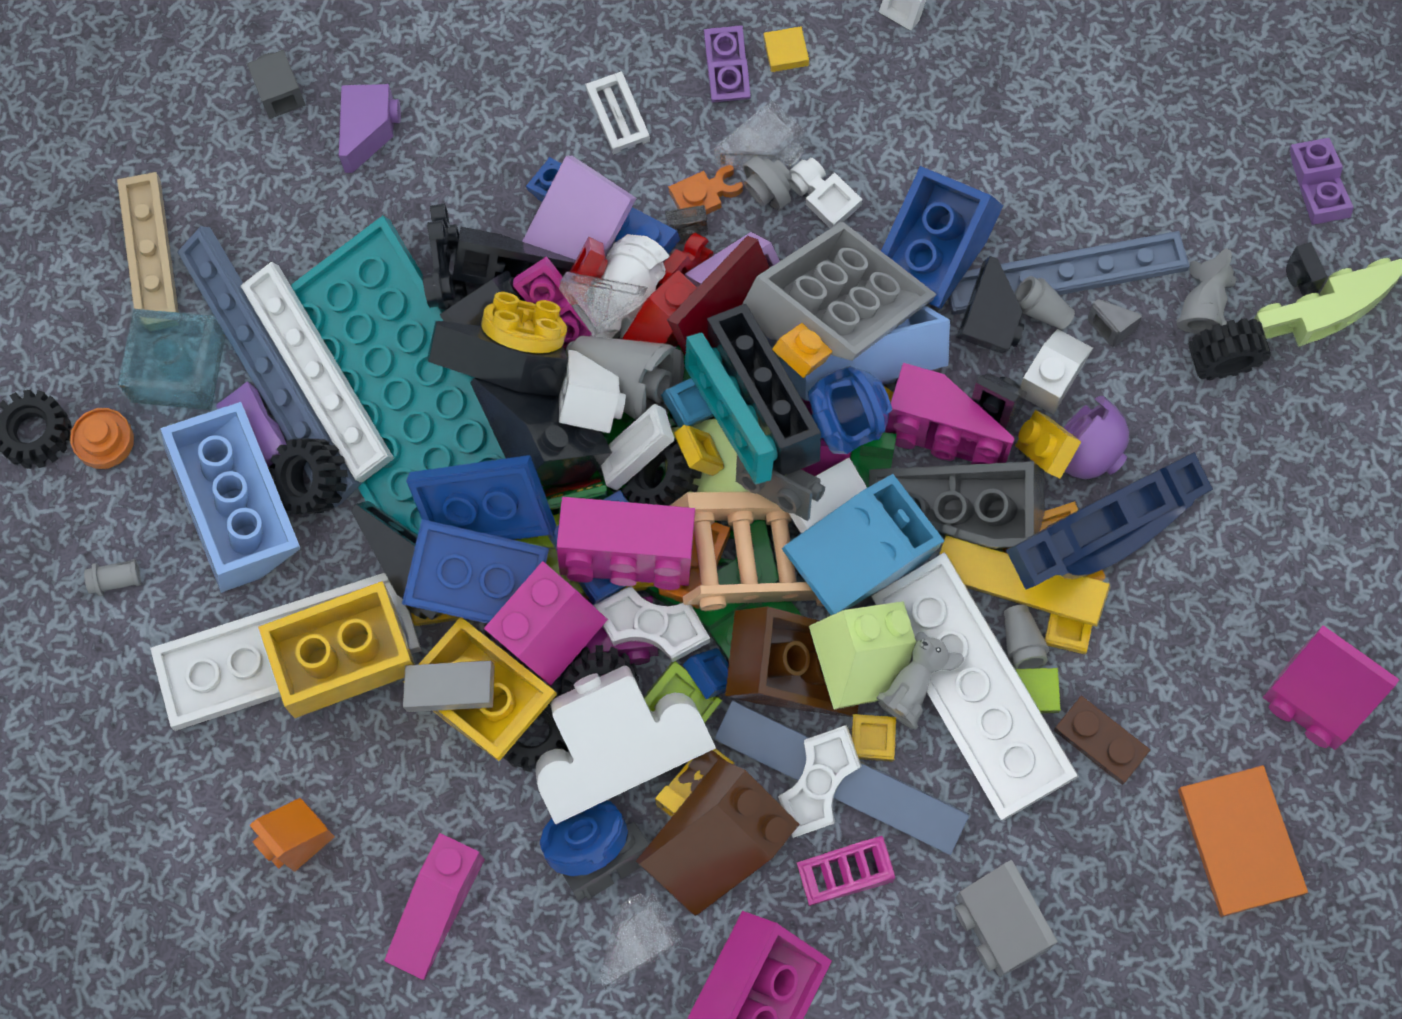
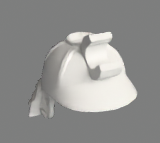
M627 234L619 241L614 242L606 256L608 263L605 272L594 286V293L603 312L608 314L604 324L605 332L611 333L621 329L620 338L624 336L647 298L655 291L659 280L664 277L666 269L662 261L670 257L663 247L647 236Z

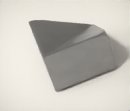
M1100 299L1093 302L1088 315L1090 324L1111 347H1115L1137 331L1142 316L1134 311Z

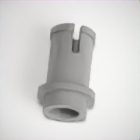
M136 559L105 566L93 563L92 568L84 570L85 584L89 594L97 593L98 596H104V591L141 585L140 570Z

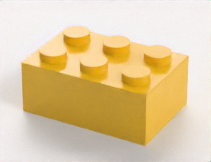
M383 581L258 626L284 707L294 718L405 678V665H415L391 595Z

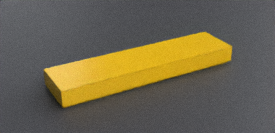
M945 536L940 554L944 552L947 554L966 588L1088 625L1098 626L1110 589L1109 583L1089 577L1067 579L1055 575L1025 590L1007 553Z

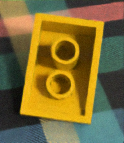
M460 617L418 665L492 661L494 664L492 708L437 710L433 712L496 760L500 761L554 699L557 693L465 619Z

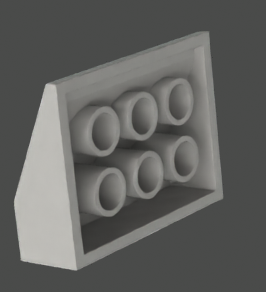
M841 221L758 275L743 304H747L762 332L769 339L778 341L780 337L800 323H803L808 329L815 332L833 351L832 356L853 361L935 298L936 293Z

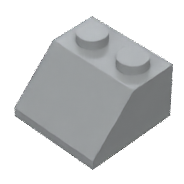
M1012 860L961 890L956 897L959 905L955 906L954 910L958 920L966 931L973 928L981 945L976 947L981 962L988 972L995 969L999 978L1047 953L1058 942Z

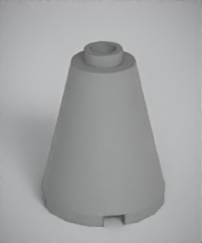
M579 336L575 341L570 342L565 349L566 355L568 349L577 351L619 377L620 393L626 394L623 412L635 420L654 404L664 408L668 414L670 411L661 394L683 381L684 356L681 350L675 349L676 347L671 344Z

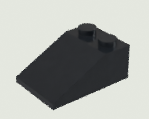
M473 378L470 382L505 458L530 455L542 486L587 481L612 454L602 431L559 423V396L517 392L478 378Z

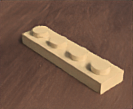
M157 172L117 179L136 323L140 328L180 321L161 180Z

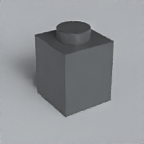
M284 50L263 54L257 60L247 63L269 119L306 106Z

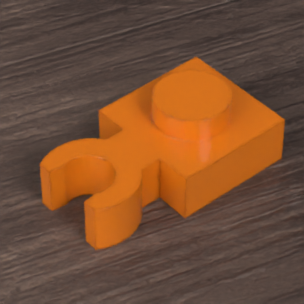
M732 165L720 168L715 177L710 180L706 173L702 171L668 186L669 193L686 224L722 208L719 197L732 198L743 192L742 182L731 186L723 182L727 177L734 175Z

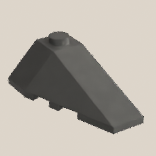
M1034 461L869 469V487L894 474L934 528L940 533L996 549L1011 548L1040 531L1045 512L1044 470Z

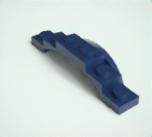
M1195 452L1052 523L1047 528L1033 534L1006 551L1025 590L1055 575L1067 579L1085 577L1119 562L1141 548L1193 505L1195 499L1213 490Z

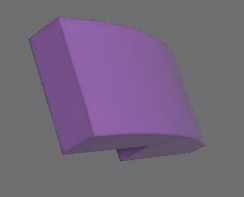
M743 26L704 29L711 102L750 99Z
M1330 138L1292 144L1290 147L1292 164L1311 224L1351 218L1354 207L1340 179L1343 166Z
M247 381L219 402L216 408L220 409L239 402L242 403L267 467L273 464L270 461L272 455H280L276 449L280 445L287 444L278 423L268 416L258 390Z

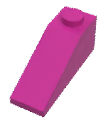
M439 833L418 874L384 959L385 962L422 980L425 979L485 861L479 851Z

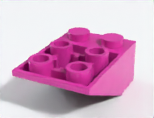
M903 363L891 400L892 411L889 413L885 429L886 433L896 434V446L913 449L916 445L930 449L933 456L947 461H952L957 457L971 461V464L1007 462L1014 437L946 375Z

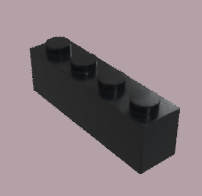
M747 304L707 318L708 342L710 346L718 349L727 374L736 378L743 400L747 406H753L758 417L759 426L764 434L770 435L775 442L777 459L773 461V464L778 473L785 476L819 462L821 432Z

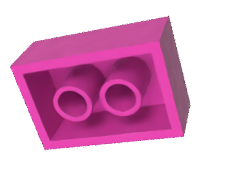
M562 497L557 538L560 575H566L569 580L575 582H591L593 578L610 579L611 583L619 586L636 585V582L654 583L655 587L664 590L679 589L680 585L689 586L695 508Z

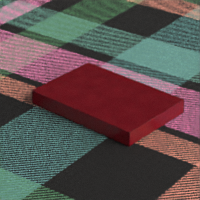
M747 235L667 319L684 356L686 355L687 337L703 333L708 341L707 318L742 305L756 277L770 268L758 239Z

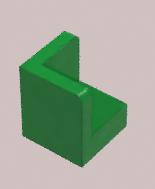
M884 432L879 440L870 441L851 451L850 460L867 488L869 487V469L891 468L896 434Z

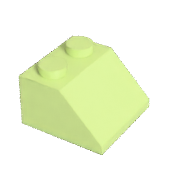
M904 601L842 610L809 626L833 709L879 701L877 699L879 693H885L899 672L910 664L912 652L916 645Z

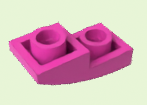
M547 256L513 279V287L525 301L536 304L537 301L547 300L560 306L559 316L567 326L563 344L564 350L570 342L575 341L579 336H590L596 332V327L583 305Z

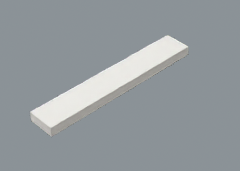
M270 262L244 282L241 288L332 442L339 449L338 452L344 457L345 464L354 479L362 483L392 461L394 457L279 265Z

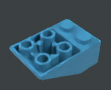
M892 474L855 495L783 546L782 550L832 616L842 610L849 609L922 566L941 546L944 539L895 475Z

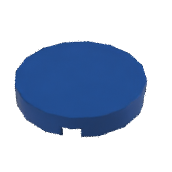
M606 800L557 824L551 818L542 831L540 846L548 865L557 873L568 876L587 875L605 867L617 857L626 843L628 829L622 813L618 811L611 801Z

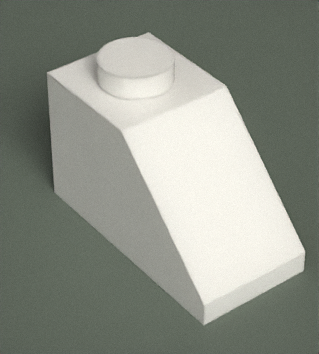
M1057 329L1044 343L1023 377L1020 387L1027 392L1025 399L1054 415L1093 348Z
M568 349V362L559 393V423L610 433L613 419H621L625 405L626 394L620 393L619 377L581 353Z

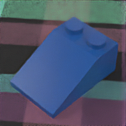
M920 166L881 252L936 293L935 298L928 304L941 309L986 244L1004 205L990 194Z

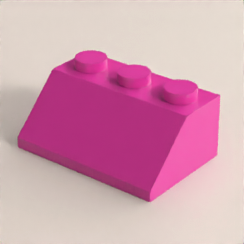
M742 911L687 1019H804L832 960L778 923Z

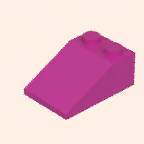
M1323 625L1290 659L1262 698L1270 703L1268 707L1277 717L1288 722L1293 719L1306 729V737L1314 744L1322 748L1330 746L1336 750L1399 682V679Z

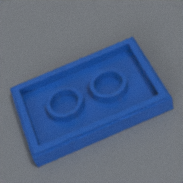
M530 455L410 472L406 479L423 520L511 540L553 535L557 526Z
M421 519L402 605L488 624L542 561L546 563L549 548Z

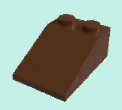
M768 606L735 611L725 696L761 705L853 717V714H858L859 706L833 709L809 629L810 625L819 622V620Z
M719 758L635 862L690 913L697 916L769 862L800 824L745 769Z

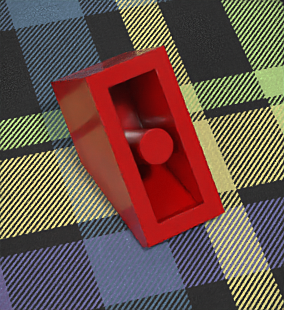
M678 270L647 298L622 339L678 346L679 343L667 319L697 287Z

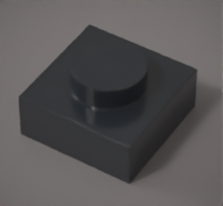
M1311 242L1296 246L1286 265L1288 280L1293 287H1299L1302 296L1318 293L1327 279L1325 270Z

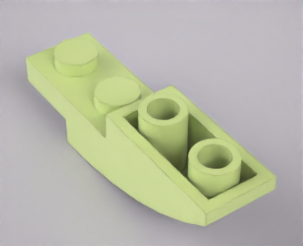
M1383 258L1361 270L1352 271L1351 268L1339 270L1328 277L1320 295L1319 293H1311L1301 297L1296 303L1281 306L1280 303L1267 305L1257 312L1254 319L1262 323L1266 339L1293 332L1299 347L1325 338L1360 319L1390 292L1402 276V259L1391 261L1389 258Z

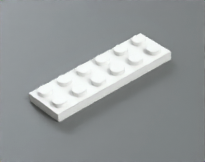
M945 552L871 596L876 605L904 601L914 637L917 633L924 632L927 637L936 638L944 642L949 653H960L963 655L964 661L958 668L951 671L939 670L932 673L927 693L1002 821L1079 777Z
M382 573L152 647L150 649L170 726L174 731L281 697L258 626L383 581L391 595L410 652L413 654L422 650L411 613L405 605H402L403 599L396 594L386 574Z

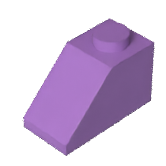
M389 84L342 85L339 158L345 173H353L393 137L394 123H400L401 121L399 99H393Z

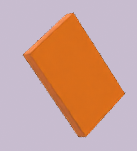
M1264 765L1183 786L1178 789L1220 917L1308 893Z

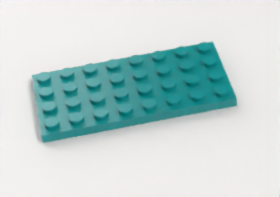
M382 215L292 283L291 287L394 457L392 461L362 482L358 489L365 501H370L418 535L422 518L406 482L410 472L506 458L470 384L475 377L428 362L427 357L435 320L443 321L440 314L445 310H440L439 307L429 308L424 292L423 273L391 220Z

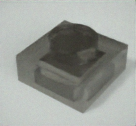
M705 205L665 211L666 225L677 230L680 237L678 243L685 244L694 233L708 236Z

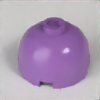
M1105 396L1095 398L1100 405L1092 410L1087 405L1083 406L1064 426V429L1081 441L1064 472L1071 477L1092 479L1101 476L1105 472L1112 475L1121 468L1127 459V456L1123 453L1129 443L1127 422L1118 408Z

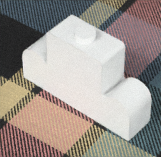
M622 666L601 677L597 673L588 675L574 684L575 689L551 701L553 718L569 751L553 749L541 755L535 769L537 785L554 823L557 824L701 756L716 747L696 704L690 697L676 692L667 694L659 700L655 707L656 710L650 711L631 669L628 666Z

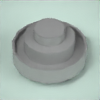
M753 156L743 164V170L747 176L744 185L750 195L761 206L764 207L771 201L770 205L780 211L791 202L788 192L791 190V186L788 181L792 178V175L780 160L777 159L772 162L768 158L762 160L758 156Z

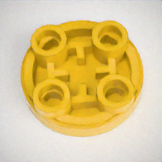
M498 292L494 295L493 303L484 309L481 322L482 330L492 340L506 347L530 353H549L560 349L564 344L567 326L559 316L561 308L556 303L540 300L534 304L521 301L517 296L508 292Z

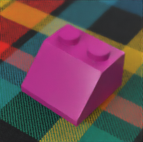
M542 561L484 629L551 686L608 619Z

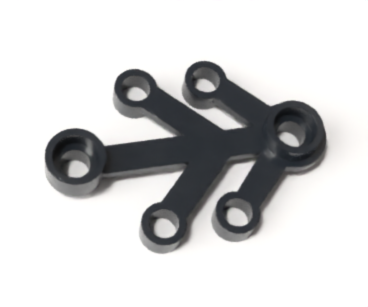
M442 203L430 206L432 222L427 223L433 271L432 274L423 275V285L429 308L439 307L440 310H447L467 296V288L464 281L453 280L452 274L449 271L451 253H454V249L457 248L459 230L457 224L450 225L446 204Z

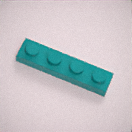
M703 333L688 336L686 339L685 368L754 484L770 481L772 478L773 461L777 459V449L773 438L770 435H765L759 426L755 409L751 405L747 406L743 400L738 382L734 376L727 374L718 349L710 346Z

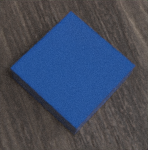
M718 648L693 655L683 664L706 699L726 693L729 664Z

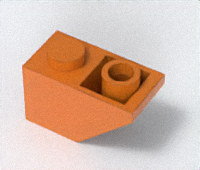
M301 798L257 818L250 824V827L258 835L252 842L269 862L272 861L278 869L285 864L294 872L335 838L326 825Z

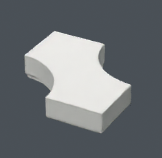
M631 586L593 605L608 619L603 628L613 646L629 641L646 642L661 649L674 662L710 643V637L691 605H684V603L675 606L656 605L644 600Z
M847 725L804 740L806 764L803 774L793 788L778 796L781 806L800 824L792 833L793 838L835 823L833 800L837 787L845 776L861 767Z

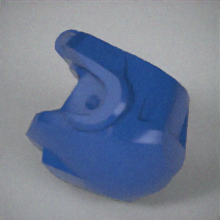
M848 366L822 377L808 391V398L813 413L811 416L821 432V438L824 439L833 454H848L865 443L879 440L885 432L892 406L882 382L869 372Z

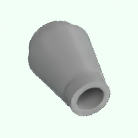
M1027 277L1019 284L1014 293L1024 315L1057 327L1060 330L1065 329L1074 318V309L1043 278Z
M1022 604L1009 607L1004 611L1007 656L1010 662L1013 663L1015 669L1040 668L1048 662L1046 654L1049 652V647L1030 613L1029 607Z

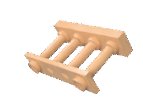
M687 492L670 505L695 508L694 534L702 585L683 596L684 605H700L701 610L710 611L724 608L728 603L816 600L817 606H824L807 582H797L795 567L782 550L783 546L791 541L788 523L792 521L789 513L783 511L777 504L757 493ZM754 520H766L767 525H771L780 583L758 584L750 523ZM715 521H728V525L733 526L741 584L719 585L711 524Z

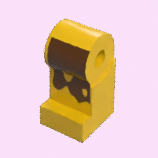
M716 748L688 761L668 786L666 785L656 796L657 807L672 817L719 758L731 764L735 763Z

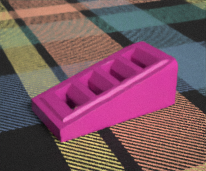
M883 836L864 840L796 863L809 906L893 883L895 880V874ZM865 853H873L878 874H870ZM851 857H855L861 879L853 881L847 861ZM838 862L844 885L836 887L830 863ZM819 866L821 867L827 890L822 892L818 890L812 868Z

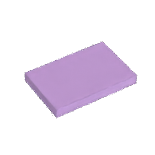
M566 156L522 242L576 260L589 236L603 243L606 257L637 198L575 157Z

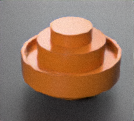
M96 408L84 413L75 422L71 430L70 444L73 452L85 465L95 469H109L120 464L129 456L134 445V433L130 423L118 411L110 408Z

